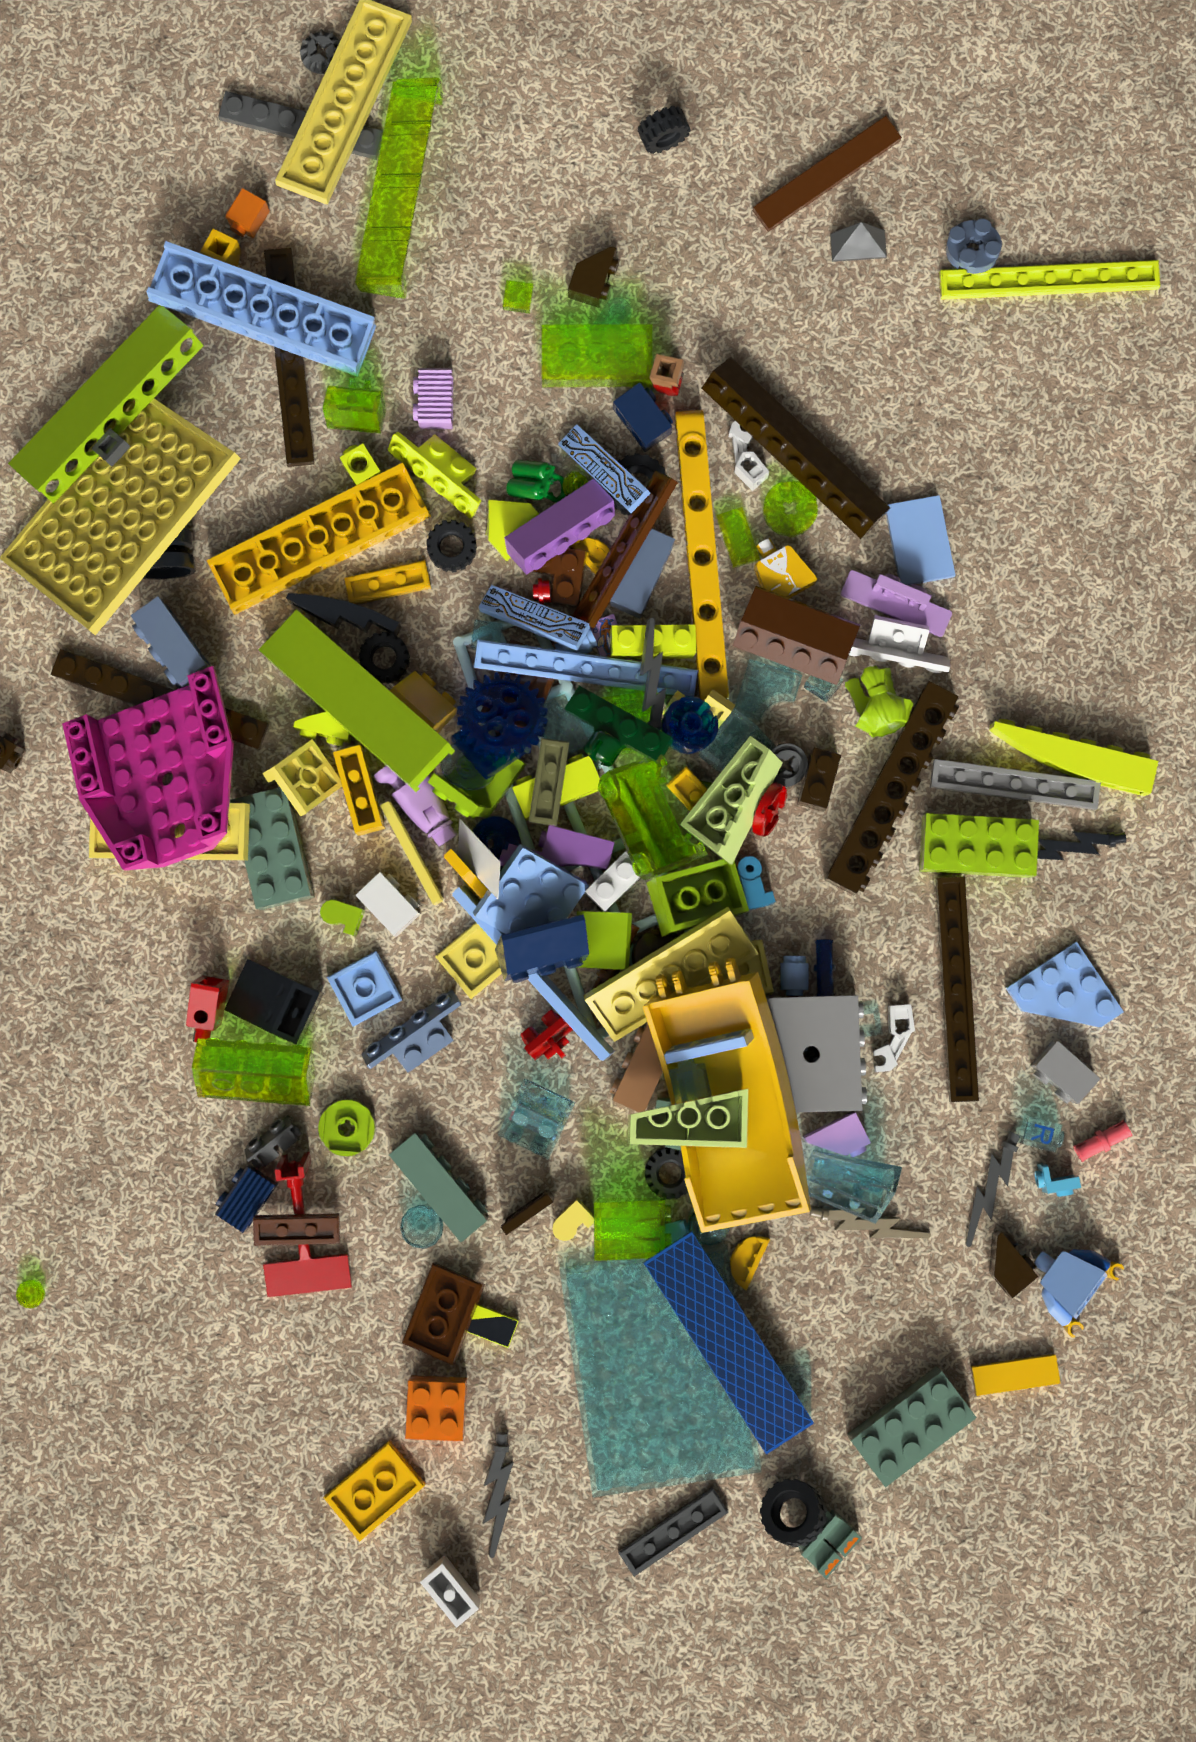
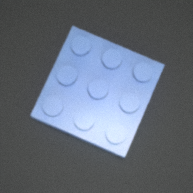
M519 844L500 872L498 899L488 889L472 913L476 918L508 934L567 919L589 885L581 878L524 845Z

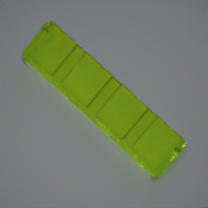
M437 77L397 79L393 81L355 279L357 288L361 292L402 299L406 298L407 291L403 281V272L411 238L435 104L442 105L443 103L441 80Z

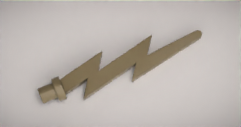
M823 1205L822 1208L811 1206L810 1217L818 1218L823 1223L829 1220H843L834 1228L835 1230L877 1229L870 1238L931 1237L929 1231L892 1228L901 1219L900 1217L857 1218L865 1208L829 1209V1206Z

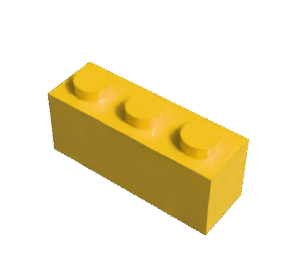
M357 745L333 752L355 834L361 836L385 829L362 746Z

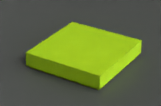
M577 911L576 916L584 914L589 955L583 961V965L576 968L619 970L629 968L632 913Z

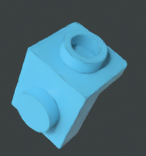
M1044 1163L1037 1164L1038 1171L1034 1172L1037 1187L1041 1188L1042 1192L1047 1194L1056 1193L1057 1197L1072 1195L1074 1194L1073 1189L1081 1188L1079 1176L1069 1175L1051 1179L1048 1165Z

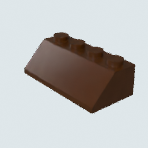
M755 586L732 646L838 685L861 625Z

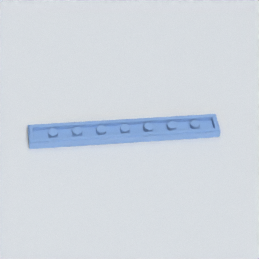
M477 639L474 668L645 691L648 674L647 671L644 675L640 676L641 661ZM661 664L657 693L666 688V694L674 695L678 690L686 697L694 698L698 670Z
M467 886L458 887L452 893V896L497 945L500 936L505 933L476 918L472 912L480 901ZM539 973L529 975L528 980L601 1061H604L615 1052L547 975L540 976Z

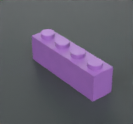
M592 479L504 537L507 554L526 575L533 570L540 569L548 560L564 553L569 546L578 540L585 539L590 532L599 526L609 523L615 516L614 500L595 479Z

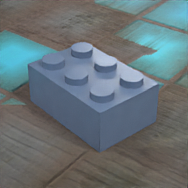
M159 596L130 615L135 622L132 628L141 640L143 639L147 645L151 644L147 649L157 662L163 667H167L164 673L178 689L189 685L187 675L211 667L173 611Z

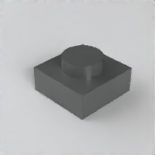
M109 428L91 449L112 467L131 446Z

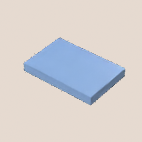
M940 495L888 504L890 510L886 513L897 575L901 579L900 583L909 586L955 577Z

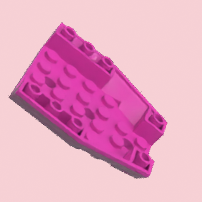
M214 666L187 675L188 686L99 720L85 714L62 723L79 801L123 870L166 867L214 849L227 834L234 743ZM160 721L161 728L156 734L152 735L150 731L151 726L155 722ZM172 772L173 780L169 785L164 786L163 777L165 774ZM184 824L185 833L181 837L176 838V827Z

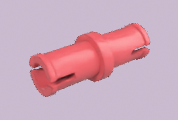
M1122 1120L1120 1123L1102 1132L1100 1130L1094 1132L1095 1136L1074 1145L1073 1148L1081 1162H1084L1103 1150L1105 1152L1111 1150V1146L1131 1137L1132 1133L1126 1122Z

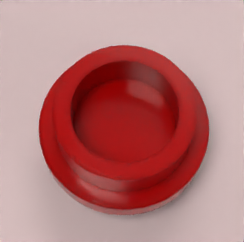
M538 578V584H533L534 601L539 600L541 605L550 602L549 580L542 581V578Z

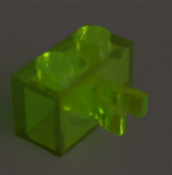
M354 378L349 379V387L327 386L322 407L327 428L381 434L386 414L383 393L379 390H371L370 380H365L364 386L360 389L356 388L357 385Z

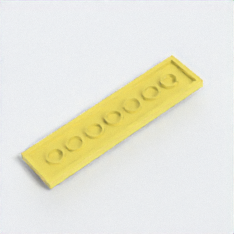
M359 0L275 179L277 186L328 205L412 23L411 15L372 0Z

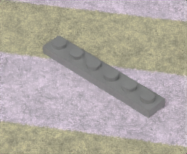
M938 759L933 760L930 788L1091 810L1098 809L1101 782L1098 783L1094 780Z

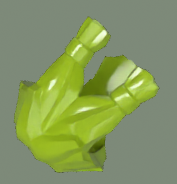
M875 665L863 669L861 681L866 686L869 697L864 695L859 678H852L845 682V687L850 692L856 710L860 715L855 727L865 731L873 738L895 733L901 727H905L909 720L913 703L909 699L896 695L890 668L880 669Z

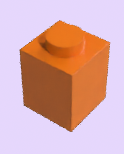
M242 188L227 212L226 218L230 229L235 234L244 237L246 234L254 239L270 210L266 201Z

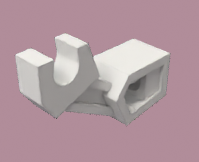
M735 421L732 423L729 437L732 438L735 459L734 473L753 491L768 479L769 470L754 452H747V447L753 437L748 432L742 431L740 429L741 426ZM744 461H749L750 465H753L749 472L743 468Z
M911 1004L888 1006V1029L893 1038L890 1044H886L873 1051V1056L882 1055L885 1060L883 1065L874 1066V1072L891 1071L898 1065L896 1061L909 1036L915 1031ZM906 1019L907 1030L899 1032V1034L896 1033L895 1020Z

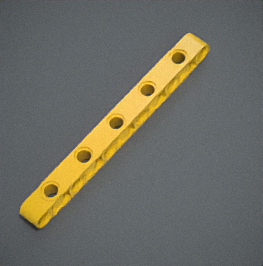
M703 409L675 412L693 625L696 627V663L700 706L712 689L729 700ZM689 445H695L699 448L700 452L696 455H690L685 451V448ZM700 499L705 506L702 509H694L691 507L690 501ZM698 553H705L709 557V561L705 564H700L695 560L694 556ZM703 607H709L714 611V616L705 619L700 615L699 610ZM713 661L719 666V671L710 674L704 669V664Z

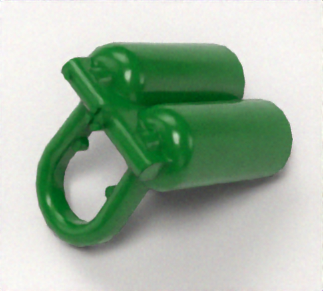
M518 459L512 465L514 478L508 481L506 489L510 497L535 500L547 498L551 502L557 503L567 496L568 484L563 476L554 472L555 466L550 465L548 462ZM554 481H559L561 484V493L558 497H555L553 492H548L550 484L552 485Z

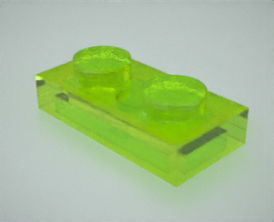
M743 507L716 515L732 568L759 561L760 558Z

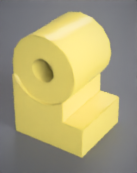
M576 1198L554 1220L553 1234L559 1240L568 1241L576 1235L577 1228L582 1223L589 1228L597 1218Z

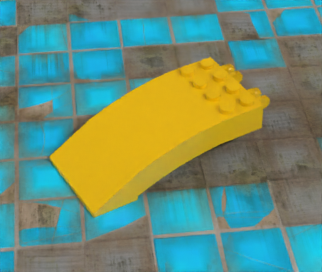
M733 957L725 960L729 979L724 980L720 966L715 961L709 963L712 983L687 988L683 973L680 970L674 971L672 973V980L676 992L672 993L665 975H658L656 977V984L659 996L652 997L643 1006L663 1070L671 1105L748 1089L747 1148L681 1146L686 1175L684 1180L701 1233L806 1213L811 1210L798 1120L772 1015L758 972L741 976L736 960ZM748 1028L752 1030L754 1039L746 1047L675 1063H666L664 1054L674 1045Z

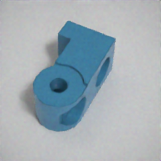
M752 856L741 859L737 865V872L749 911L769 906L776 902L773 891L765 893L760 877L762 865L758 859Z

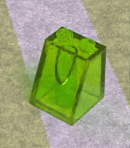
M598 1198L594 1202V1261L648 1259L672 1243V1233L666 1232V1224L672 1221V1206L666 1205L665 1198Z

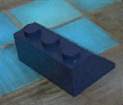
M584 914L501 935L495 952L504 981L512 980L513 983H518L529 979V975L535 973L545 976L556 972V968L562 966L572 969L583 965V961L589 955Z

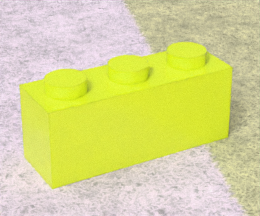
M612 625L609 631L610 657L642 659L646 625ZM654 625L653 657L663 652L662 659H692L696 653L695 625Z
M579 754L567 760L569 764L566 765L560 807L603 790L602 782L589 756L584 757L583 754ZM531 775L517 780V785L512 787L526 821L529 820L535 783V778L532 779Z

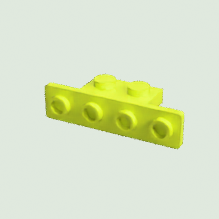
M397 431L391 439L388 451L468 518L471 519L475 516L481 499L463 484L475 474L477 468L435 434L418 448Z

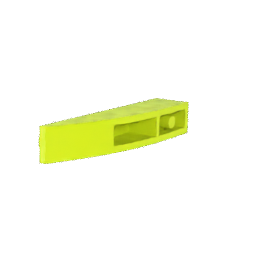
M999 719L998 722H993L989 727L990 732L1013 748L1065 775L1079 779L1094 780L1098 783L1101 782L1100 786L1141 796L1152 793L1159 761L1150 759V754L1134 752V755L1124 753L1123 748L1113 745H1107V748L1096 746L1097 742L1089 739H1080V742L1070 740L1069 735L1060 732H1053V735L1042 733V728L1027 725L1026 728L1017 727L1014 721Z

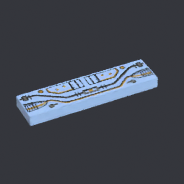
M577 424L558 443L575 462L630 513L650 494L635 477Z
M494 585L490 586L479 605V610L482 613L574 650L579 649L590 629L587 622Z

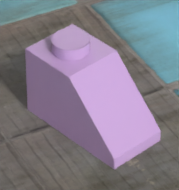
M853 1111L803 1136L805 1142L845 1156L850 1154L851 1157L858 1156L867 1151L865 1146L871 1143L856 1112Z

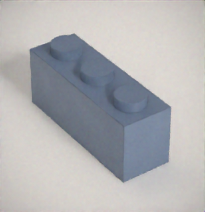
M651 529L611 598L610 606L641 619L673 549L674 538Z

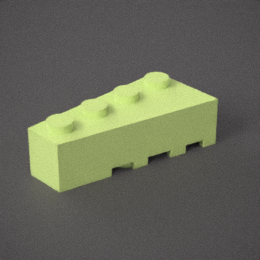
M750 736L680 825L732 865L753 824L754 815L760 800L767 788L773 783L783 762L770 749Z
M748 1089L629 1114L628 1144L747 1148Z

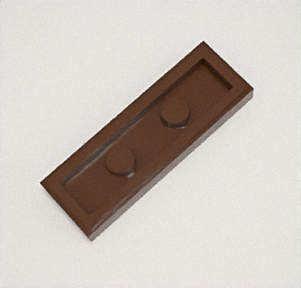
M340 1213L254 1215V1246L340 1244Z

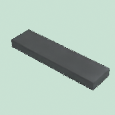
M711 1487L619 1549L618 1553L635 1577L729 1513L728 1509L714 1488Z

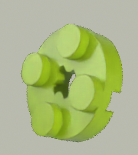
M351 1099L340 1100L330 1105L321 1115L318 1124L321 1141L328 1150L339 1156H353L365 1150L373 1141L376 1131L375 1119L371 1110L361 1102ZM346 1120H350L351 1125L355 1126V1130L351 1131L349 1136H345L344 1131L339 1128L340 1124H345Z

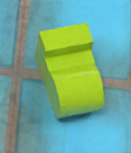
M337 900L326 901L320 909L323 921L331 925L344 924L343 933L357 936L365 910Z

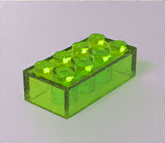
M542 324V388L634 387L638 383H641L643 387H652L650 380L653 367L652 324Z
M217 1038L197 1039L191 1068L198 1097L310 1106L315 1080L311 1047L303 1045H277L272 1042L264 1044L249 1043L245 1040L224 1041Z

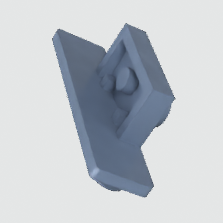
M450 990L448 993L439 995L431 1005L415 1012L411 1019L391 1029L389 1034L380 1041L371 1043L361 1054L367 1067L371 1069L391 1054H394L409 1073L454 1041L440 1020L461 1006L462 1003L456 993Z

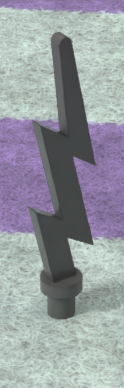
M649 618L646 624L640 676L648 671L642 712L651 707L650 719L647 723L661 731L664 728L661 719L666 688L658 693L657 688L663 652L653 657L654 618Z
M1011 1131L1006 1141H1003L1001 1144L1003 1147L1001 1165L994 1155L991 1154L985 1197L977 1186L966 1241L967 1247L972 1245L983 1208L992 1221L999 1175L1007 1187L1009 1185L1013 1154L1019 1148L1016 1145L1020 1138V1135Z
M506 1432L496 1433V1443H493L492 1446L494 1454L484 1482V1486L495 1481L482 1522L484 1524L495 1517L488 1553L490 1558L495 1557L511 1498L501 1503L514 1463L511 1461L502 1467L505 1454L509 1452L510 1447L507 1444L508 1433Z

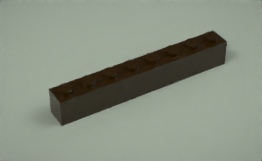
M732 357L712 371L701 389L856 536L862 539L880 522L890 510V507Z

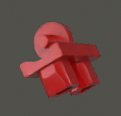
M551 1009L541 1018L548 1027L539 1035L531 1026L520 1034L526 1045L524 1049L535 1061L543 1054L548 1060L556 1053L561 1059L566 1056L562 1048L570 1042L566 1035L573 1031V1029L560 1015Z

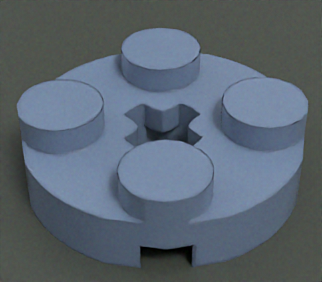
M987 219L964 221L950 230L946 245L947 258L957 269L959 266L967 269V273L978 274L986 272L995 265L996 260L999 258L1002 247L1001 237ZM970 243H975L979 245L978 251H975L974 248H968L967 246Z

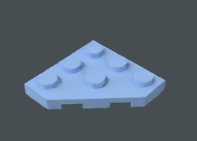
M1077 942L1072 943L1006 987V990L1022 1012L1094 1027H1102L1124 1012Z

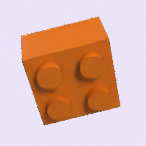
M411 1375L408 1380L405 1439L463 1442L465 1436L467 1378Z

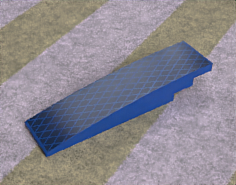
M692 1231L643 1262L766 1455L814 1424Z

